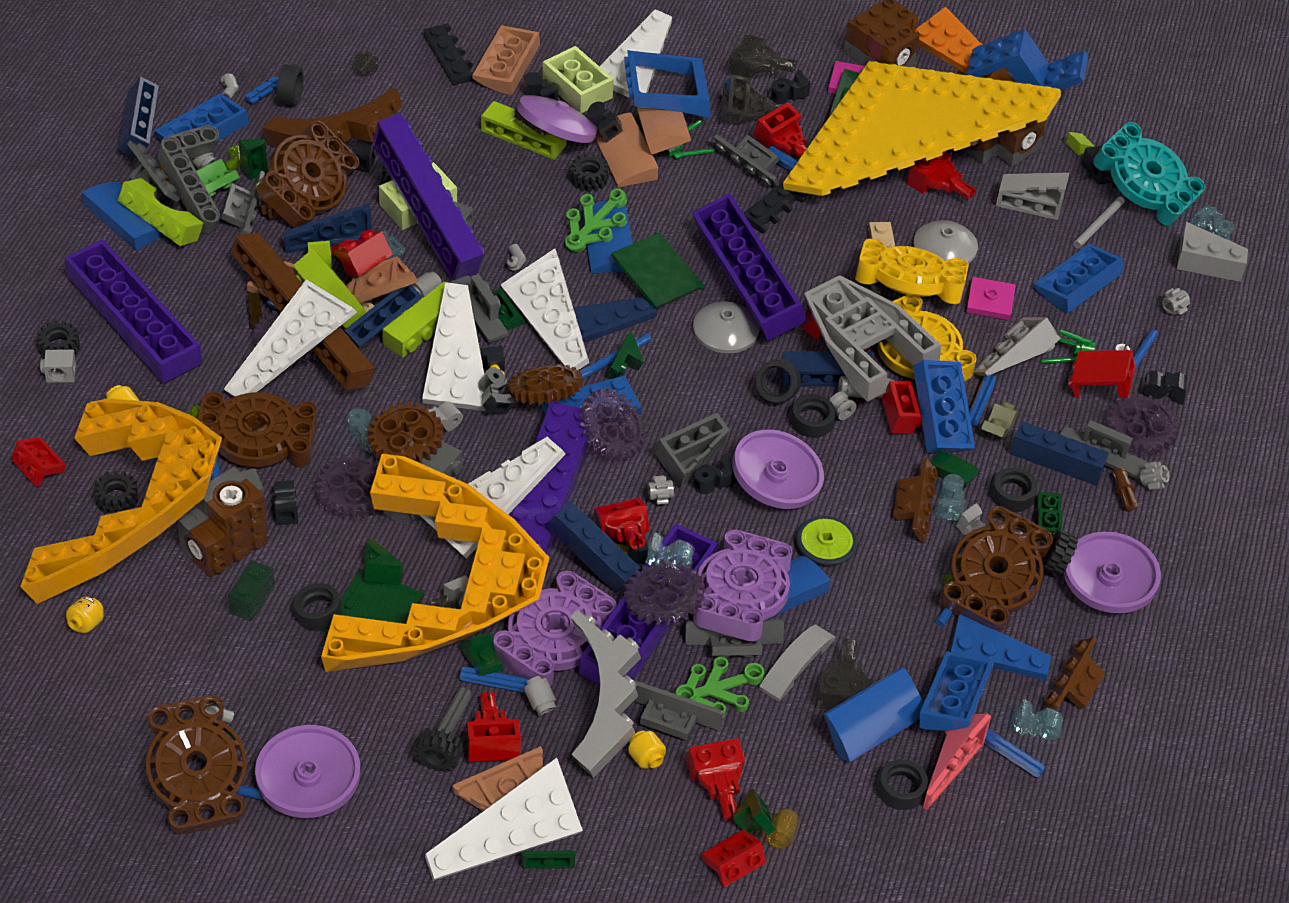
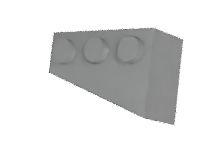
M1069 173L1003 174L996 206L1058 220Z
M1186 222L1180 242L1177 269L1241 282L1247 264L1248 249Z

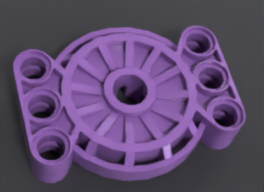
M740 530L728 531L725 534L723 550L712 554L699 568L696 583L698 597L695 599L693 613L694 623L701 628L747 641H757L762 636L763 620L777 614L787 602L790 588L788 572L792 557L791 546L784 542Z
M562 571L557 576L556 589L541 590L539 600L510 615L508 631H499L494 635L493 649L503 662V666L519 677L531 679L541 676V679L547 678L551 686L553 684L554 671H562L579 666L580 657L589 646L587 639L573 625L570 616L576 610L583 615L588 613L596 621L595 626L601 629L616 608V601L576 573Z

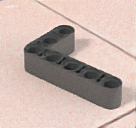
M210 125L163 138L157 155L170 181L176 187L177 193L187 211L203 222L201 232L205 234L214 232L220 218V213L190 159L211 153L215 149L219 132Z

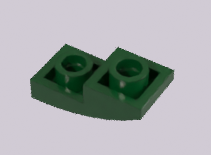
M1039 491L1037 495V525L1050 533L1056 532L1057 529L1062 530V494Z

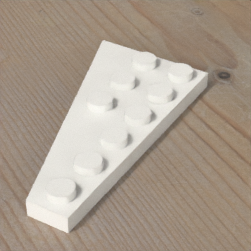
M655 9L600 66L601 69L614 79L613 91L629 97L624 57L628 56L627 50L660 54L672 23V16ZM636 66L640 92H648L651 79H653L656 70L655 68Z
M553 249L502 283L501 287L562 365H570V368L576 367V370H579L590 362L556 249Z
M306 279L224 390L234 397L240 394L258 392L355 315L357 311Z
M445 283L422 400L426 404L441 405L445 402H451L457 408L486 411L482 406L483 397L481 395L484 392L479 387V380L484 375L468 285Z
M546 437L522 451V455L512 461H505L501 464L502 467L492 473L489 471L468 484L509 514L561 460L565 452ZM420 515L437 531L436 517ZM446 539L466 559L478 547V543Z
M554 759L427 852L425 858L433 881L581 833L583 830L558 759Z

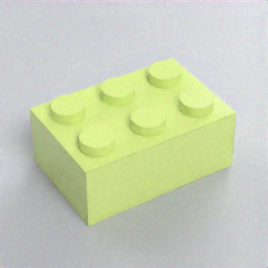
M576 46L543 61L542 80L547 79L548 82L555 83L556 87H558V95L580 113L587 111L594 102H605L613 98L614 79Z
M433 162L432 166L441 175L442 183L446 190L448 189L451 192L453 202H457V187ZM392 180L380 185L379 204L402 230L418 224L394 181Z

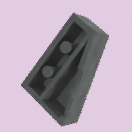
M715 413L659 439L655 455L679 489L695 475L699 467L706 464L725 445L729 428L718 413Z

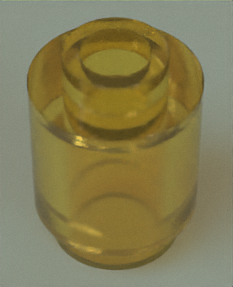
M780 809L773 818L776 830L767 835V840L773 847L783 849L791 846L799 822L798 815L794 811Z

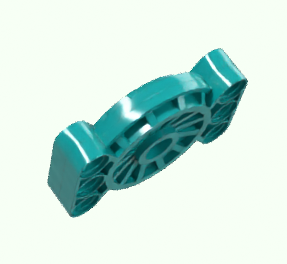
M1133 122L1126 123L1101 147L1093 159L1094 165L1098 169L1103 171L1111 170L1114 183L1126 198L1144 208L1157 210L1158 221L1166 226L1172 225L1205 190V184L1200 178L1188 177L1184 164L1171 149L1155 140L1142 138L1141 128Z

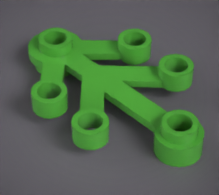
M612 190L607 203L594 216V200L592 195H583L580 201L584 208L585 226L581 230H579L578 224L581 219L579 211L577 209H570L566 215L570 222L571 234L567 236L565 243L569 250L578 253L585 249L586 244L601 241L609 242L613 238L610 227H623L626 225V216L621 212L616 213L613 218L603 220L613 208H622L627 204V197L623 190ZM600 229L598 234L589 235L593 230Z
M717 657L714 660L713 670L705 686L696 688L698 681L705 678L706 668L701 664H695L691 668V674L687 683L679 686L673 694L723 711L724 718L726 706L723 703H713L702 697L711 696L733 704L736 711L745 712L748 709L749 699L745 695H736L725 690L746 683L752 686L760 684L764 678V668L758 663H750L745 667L743 674L719 681L721 675L727 672L729 663L726 658ZM695 671H700L702 673L696 674ZM738 702H743L745 704L739 705Z

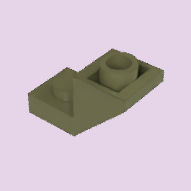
M1002 401L1001 404L995 403L989 419L984 421L981 429L1000 437H1006L1019 412L1014 410L1015 405Z

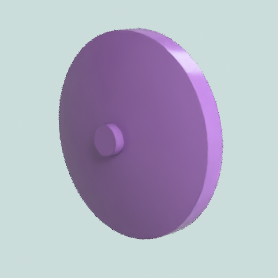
M534 95L522 96L518 102V112L526 120L548 133L581 143L592 142L596 137L598 130L595 124L565 102Z
M758 430L752 432L739 442L733 454L732 468L737 481L749 495L766 505L782 509H794L805 506L816 498L823 485L824 471L816 453L805 442L786 432L778 430Z
M1096 532L1078 539L1077 549L1074 550L1075 554L1071 558L1072 561L1070 564L1068 563L1067 569L1064 570L1065 581L1078 599L1095 609L1110 613L1133 612L1151 602L1160 584L1161 571L1157 559L1145 545L1130 536L1115 532Z
M318 725L296 726L275 735L262 748L256 761V783L263 799L275 810L298 818L319 817L339 809L353 796L360 781V760L354 745L336 730Z

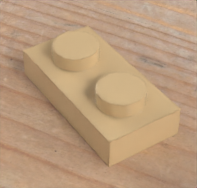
M869 222L870 239L881 241L887 248L895 246L891 222Z

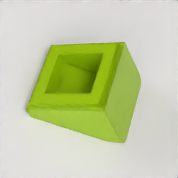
M1069 132L1067 135L1066 144L1077 155L1083 154L1087 147H1094L1083 134Z
M330 241L308 242V252L314 248L331 268Z

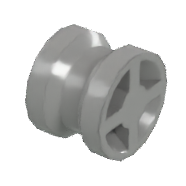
M843 391L836 393L829 400L835 407L836 416L839 420L849 418L857 407L856 403L853 400H849L848 395Z

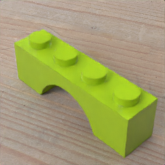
M142 178L123 182L118 198L120 203L179 246L198 241L203 226L201 220L188 211L174 210L161 204L155 198L157 189Z

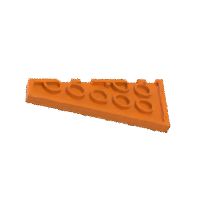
M944 7L916 28V33L920 35L918 46L967 75L972 49L982 44L947 7ZM1005 68L981 76V78L1016 82Z

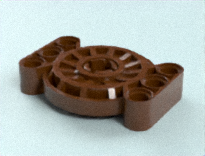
M315 121L301 135L289 137L275 148L270 157L269 172L257 182L256 190L292 227L296 228L307 224L314 218L315 214L329 211L341 201L347 186L346 176L358 167L359 159L324 123Z
M208 392L203 396L198 420L222 438L219 453L227 460L248 467L269 466L285 458H288L294 467H304L309 464L317 427V408L312 402L303 401L293 407L285 399L263 392L240 394L227 401L219 392Z
M993 507L989 511L985 527L973 530L963 537L957 545L951 560L950 572L952 581L947 583L944 588L941 604L944 608L950 609L958 616L961 614L1001 633L1005 629L1009 613L1022 609L1037 594L1043 579L1042 558L1048 554L1053 541L1051 533L1004 507ZM993 519H999L1002 523H996ZM1014 530H1020L1023 534L1019 535ZM1035 541H1041V542H1043L1045 545H1044V546H1040V545L1036 544ZM964 546L965 549H964L963 553L958 554L959 551H960V550L962 549V547ZM1000 562L1003 564L1001 569L1004 572L995 573L990 567L998 566ZM1036 585L1034 590L1030 593V587ZM948 594H956L958 598L953 599ZM970 605H976L980 610H973L970 608ZM991 617H999L1001 622H996Z
M215 695L154 707L148 715L150 731L156 736L147 753V778L157 798L171 808L169 827L173 833L178 835L240 822L245 815L244 799L237 795L245 780L247 770L246 751L242 740L236 732L226 723L222 722L224 703L222 699ZM210 706H215L219 709L216 714H208L205 710ZM188 711L193 714V717L184 720L179 715L182 712ZM157 717L167 719V722L163 725H157L153 721ZM156 746H158L156 757L152 758V754ZM238 749L242 756V762L237 760ZM193 755H197V758L202 759L206 763L202 770L193 771L187 767ZM151 768L156 769L157 778L154 781L151 775ZM241 771V776L236 784L235 780L237 772ZM159 789H162L166 796H164ZM230 804H236L240 807V810L237 813H229L226 807ZM203 810H211L214 816L210 819H204L200 816V813ZM179 815L188 818V821L183 825H178L173 820Z

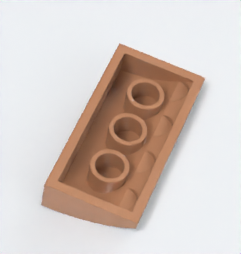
M501 25L473 73V79L490 89L513 95L540 46L539 32Z
M637 107L651 155L691 141L683 112Z
M631 112L618 115L623 131L607 143L597 128L598 132L594 140L603 158L607 161L606 164L608 163L609 171L618 188L658 180L659 167L653 155H651L650 149Z

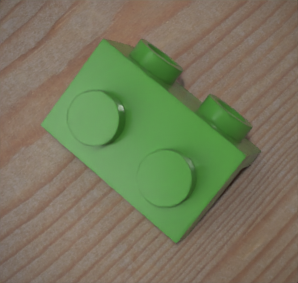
M218 159L196 170L210 196L216 194V189L220 187L222 189L228 188L234 180L240 178L236 170L226 169L222 159Z

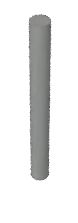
M1119 196L1074 241V246L1081 248L1125 203L1124 198Z

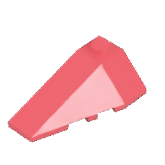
M974 714L969 727L945 731L947 735L926 793L923 808L928 810L982 748L991 720L989 714Z

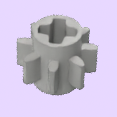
M1172 288L1165 292L1166 298L1163 299L1162 304L1166 312L1175 316L1176 314L1181 315L1188 311L1186 306L1190 304V298L1186 291L1180 290V288L1175 290Z
M1160 461L1145 463L1146 469H1142L1140 472L1142 484L1148 486L1149 490L1165 488L1164 483L1169 481L1167 467L1165 465L1161 466Z
M664 475L654 476L653 482L647 484L649 500H655L657 505L668 504V498L674 497L672 480L666 481V476Z

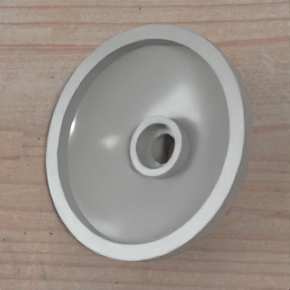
M946 220L933 221L923 225L915 233L913 241L915 248L934 253L944 261L951 258H960L971 263L978 250L977 240L970 230L961 224Z
M733 302L709 304L696 314L693 322V332L697 340L706 348L720 353H737L748 349L756 342L760 330L749 310Z

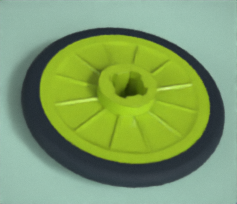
M832 516L813 517L805 521L799 527L796 534V544L803 556L819 565L834 566L842 564L852 558L858 547L857 535L853 528L845 521Z

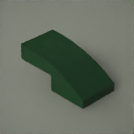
M942 451L930 461L932 466L936 467L940 478L945 480L947 477H950L963 488H966L980 472V469L962 458Z

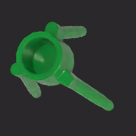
M698 120L687 127L688 131L690 132L696 128L702 121ZM683 144L663 151L666 157L673 156L676 160L685 156L713 153L715 149L680 152L683 149Z
M1062 329L1058 331L1060 334L1076 340L1075 342L1061 338L1057 342L1074 346V354H1077V356L1079 351H1094L1095 342H1092L1091 339L1082 338ZM1077 357L1041 359L1040 362L1042 364L1073 362L1077 360Z

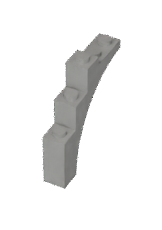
M576 610L570 618L573 625L587 639L595 653L601 684L599 704L594 721L584 740L572 753L575 762L594 778L635 734L632 726L634 722L626 714L623 713L621 715V713L638 697L635 688L637 684L625 674L641 659L638 651L640 647L633 639L629 637L626 640L620 634L614 640V637L606 629L601 631L595 626L596 621L588 613L583 615Z

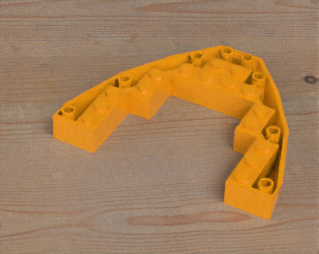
M103 399L87 403L74 438L89 456L131 447L142 461L158 457L142 507L101 516L95 534L92 536L34 548L20 587L39 604L106 572L159 536L205 498L222 438L194 416L159 402Z
M382 454L370 491L374 509L436 517L435 524L438 538L478 543L461 610L412 603L407 624L334 614L321 655L325 672L406 661L470 637L539 600L549 556L515 519L469 484L407 457Z

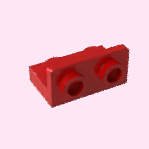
M41 437L17 440L11 460L36 487L41 486L44 476L64 473L66 464Z
M744 829L702 853L703 862L718 872L720 883L724 887L766 863L762 842Z

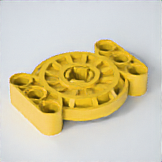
M866 239L860 254L855 279L862 284H873L880 281L884 286L906 295L933 296L937 294L947 303L958 304L961 302L969 263L960 258H951L944 261L934 253L910 246L887 248L879 240Z
M906 295L892 301L906 311L941 344L939 361H960L964 381L973 376L976 356L971 351L963 350L961 335L951 322L937 314L921 311L922 299L919 296ZM886 339L878 342L877 349L883 362L894 372L915 379L913 365Z

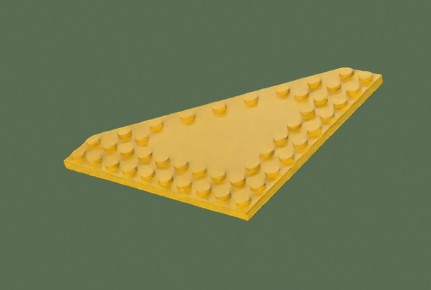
M869 61L784 180V190L824 196L830 194L831 189L840 186L842 189L859 184L858 180L867 177L871 180L886 175L887 170L896 167L898 170L915 165L914 161L923 158L927 161L942 156L943 151L952 148L954 151L969 147L970 142L979 139L983 142L998 137L999 132L1005 130L1013 132L1025 128L1026 123L1035 120L1037 123L1045 121L1061 97V90L1048 86L1043 87Z

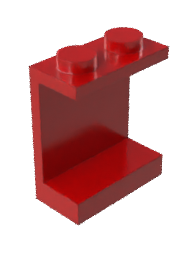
M1132 350L1079 351L1077 360L1073 361V376L1069 377V388L1073 389L1074 397L1080 398L1083 385H1116L1119 398H1128L1136 367Z

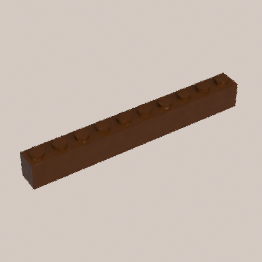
M259 232L235 237L232 255L277 309L282 312L302 286V282ZM340 327L312 348L346 390L370 385L375 367Z

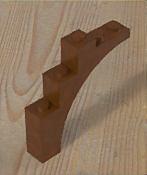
M391 87L371 102L344 113L311 119H290L275 116L262 129L267 145L277 147L289 137L301 135L315 121L324 123L344 144L350 138L371 143L374 139L378 121L392 117L402 107L398 89Z

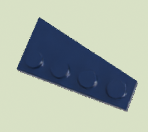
M368 203L284 231L285 252L292 253L308 250V242L330 241L331 247L345 240L359 239L362 232L372 229L370 204Z
M646 297L573 307L584 343L657 317V310Z

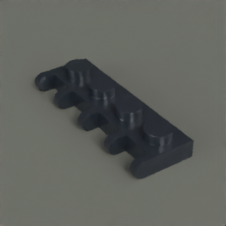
M443 24L424 29V37L452 85L475 81L472 76L474 72L469 70L473 67L472 61L463 60L461 56L466 53L464 48H456L454 45L458 41L457 36H449L447 33L451 31V26Z
M782 182L743 214L752 228L763 234L767 231L765 224L769 221L773 224L779 222V217L777 216L782 211L790 213L793 210L791 204L796 200L803 203L806 200V196L802 192L784 190Z

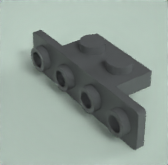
M715 134L714 139L717 143L715 146L724 154L726 152L729 153L732 160L737 164L743 163L752 175L758 174L767 186L773 185L776 188L780 185L777 178L769 172L779 161L777 155L748 134L736 148L718 134Z
M129 141L127 143L141 162L131 173L130 178L132 180L142 178L157 189L155 193L157 201L165 194L178 202L180 198L176 194V187L167 181V175L156 167L158 163L151 156L147 155L148 150L141 143L135 144Z
M260 171L254 180L251 191L233 183L229 187L220 218L240 227L237 236L250 234L253 226H250V223L254 221L257 211L254 209L257 208L261 200V196H259L256 190V184L264 177L265 172Z
M476 274L471 276V278L467 275L449 282L468 285L474 322L489 343L508 336V331L499 320V308L501 307L499 298L492 294L487 281H483L481 276Z
M1092 420L1089 421L1085 434L1069 427H1064L1060 435L1109 452L1106 466L1115 470L1124 468L1129 476L1140 480L1141 470L1146 469L1145 463H1149L1129 454L1133 438Z
M782 619L763 620L762 636L757 641H747L697 626L693 620L686 621L685 643L687 645H710L712 656L724 658L730 655H742L743 657L762 655V644H782L784 637V621Z
M633 680L637 684L635 688L638 693V697L634 701L647 705L640 719L641 725L684 740H688L695 723L720 730L723 719L722 710Z

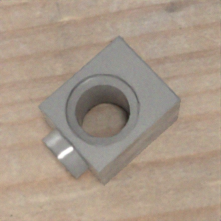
M46 350L45 359H41L40 362L41 373H45L46 382L75 381L76 360L74 350Z

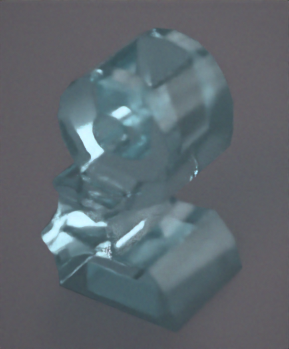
M1210 205L1198 211L1192 221L1193 225L1200 228L1205 226L1211 227V233L1229 241L1234 231L1233 223L1222 219L1223 214H1220L1216 207Z
M353 409L348 413L349 432L357 436V441L360 442L362 449L371 453L367 437L371 414L363 409Z
M950 474L944 478L936 513L937 518L959 521L960 516L964 512L966 504L963 491L964 480L959 475Z
M656 532L653 533L646 558L647 564L653 567L664 566L668 568L671 566L678 571H687L692 567V556L694 555L692 545L682 540H676L666 547L662 545L663 537Z
M1023 699L1016 711L1013 731H1017L1021 735L1032 734L1034 737L1040 735L1047 740L1059 739L1062 734L1063 715L1051 708H1046L1037 714L1031 713L1032 704Z

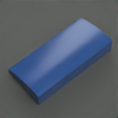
M219 93L154 130V133L162 141L167 136L210 125L219 132L218 142L249 124L247 110Z
M107 182L82 191L83 204L135 251L164 236L163 233L118 201L122 189V184L119 182Z
M608 200L594 203L593 216ZM626 205L622 208H613L603 219L613 218L619 212L624 213L627 223L625 226L610 227L613 234L611 241L586 244L591 273L624 272L612 258L611 253L633 244ZM583 208V209H582V219H583V225L585 226V215H584V208ZM600 229L593 230L589 235L598 234Z
M1088 244L1036 281L1034 288L1055 307L1069 313L1123 273V258Z
M922 360L913 365L927 453H939L940 451L948 453L975 449L961 362Z
M800 556L791 560L788 572L790 581L788 599L784 607L774 616L829 592L830 578L809 558Z
M946 651L920 711V728L928 730H956L969 727L995 660Z
M900 667L824 713L838 757L851 762L918 721L923 701L905 668Z

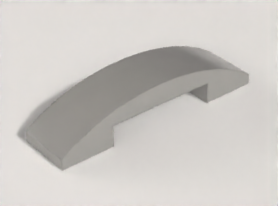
M816 624L808 628L776 661L759 686V690L780 702L794 686V680L818 653L821 655L835 640V636Z

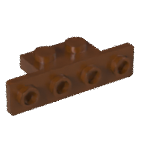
M928 458L922 461L920 476L899 480L893 514L897 521L914 518L912 528L921 543L926 542L927 533L930 531L929 519L932 514V498L935 496L934 484L938 477L936 467L932 466Z
M1094 636L1086 640H1079L1073 647L1074 652L1064 663L1062 674L1054 680V688L1044 698L1045 703L1041 709L1044 714L1059 708L1065 696L1079 709L1087 706L1105 674L1088 656L1097 641Z

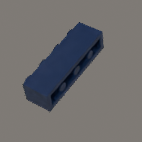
M141 76L128 91L118 150L136 159L137 156L127 143L129 141L135 144L141 143L145 148L149 145L159 85Z
M412 285L397 289L347 327L344 332L361 351L383 334V329L421 300L422 296Z
M831 351L782 352V359L792 362L798 368L801 375L800 387H838L840 376H845ZM865 351L873 359L872 351ZM781 368L783 387H790L791 377L785 369Z
M1021 421L1014 436L1010 454L1097 486L1105 469L1109 452Z
M571 501L547 525V528L616 594L641 568Z

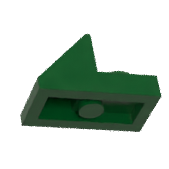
M629 332L622 342L606 374V377L609 379L615 378L617 374L622 375L627 365L635 370H639L643 365L644 360L633 333Z
M374 539L366 541L363 560L365 561L364 580L396 585L402 583L404 564Z
M494 633L474 636L460 643L461 650L479 676L503 671V662L493 649Z
M754 788L751 789L738 807L733 819L742 830L744 829L748 833L763 828L767 835L776 830L768 805Z

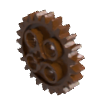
M542 364L539 368L532 366L531 370L524 369V373L517 372V376H512V380H509L508 384L509 393L515 398V401L521 400V403L529 401V405L538 402L539 405L543 402L550 404L553 400L560 402L561 398L568 399V395L575 396V392H580V388H583L582 373H580V370H576V367L570 368V365L562 367V364L553 366V364L545 366Z
M410 401L407 403V406H403L399 402L397 408L389 405V411L381 409L382 416L375 414V421H370V428L367 429L368 444L370 445L371 452H375L376 458H380L382 454L404 456L422 464V458L431 460L430 453L437 455V448L442 447V440H444L443 424H441V418L436 417V411L429 412V406L421 409L420 403L412 407Z

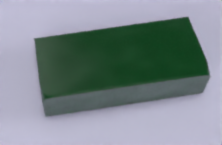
M239 140L242 173L249 180L256 178L260 171L267 173L265 140Z
M500 287L492 293L499 298L501 304L499 320L507 331L527 323L517 307Z
M522 851V868H575L576 851Z

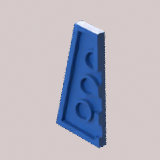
M626 376L583 386V388H580V392H575V396L568 395V399L561 398L560 402H557L596 411L595 417H599V413H612L613 416L622 415V412L633 411V414L642 413V407ZM547 402L541 404L545 415L550 405Z
M959 614L951 652L995 660L993 668L1046 681L1051 655Z

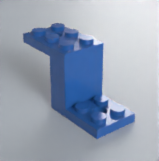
M1026 29L1018 32H1012L1003 38L994 39L985 45H978L972 49L967 75L981 77L1006 67L1016 83L1048 86L1064 90L1084 82L1089 56L1084 50L1048 63Z

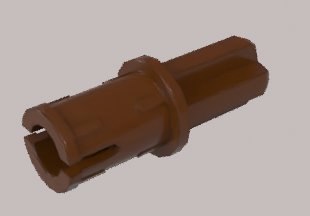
M1124 468L1116 469L1112 475L1117 485V495L1121 496L1124 508L1127 511L1137 509L1138 504L1134 495L1135 488L1129 480L1127 470Z

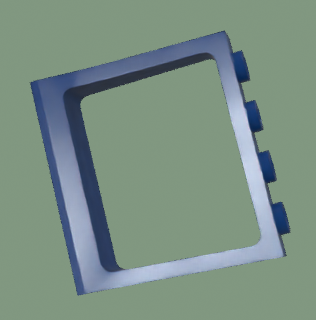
M627 50L628 56L624 57L629 99L634 100L635 106L678 111L711 118L710 99L702 58ZM636 66L650 67L691 76L694 79L696 96L642 93L639 91Z

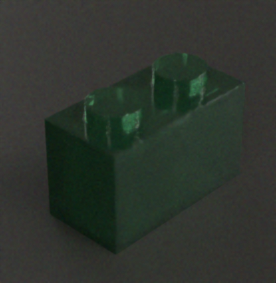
M252 560L228 594L230 614L250 622L253 621L275 587L273 568Z

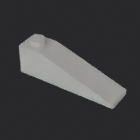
M1023 317L1004 335L1006 340L1002 343H997L994 347L996 352L986 356L974 373L978 376H988L1042 353H1047L1055 347L1054 344L1061 338L1047 317Z

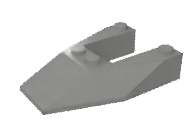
M840 275L804 293L805 300L828 348L852 387L867 402L886 392L887 372L864 349L886 339L912 365L922 360L940 359L941 344L899 305Z

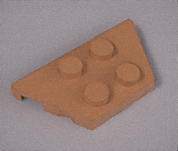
M396 256L377 264L360 276H353L352 281L346 287L361 303L371 301L383 294H390L397 289L417 283L418 280L414 273L410 272L408 267Z
M540 746L453 785V792L482 811H485L543 768V749Z

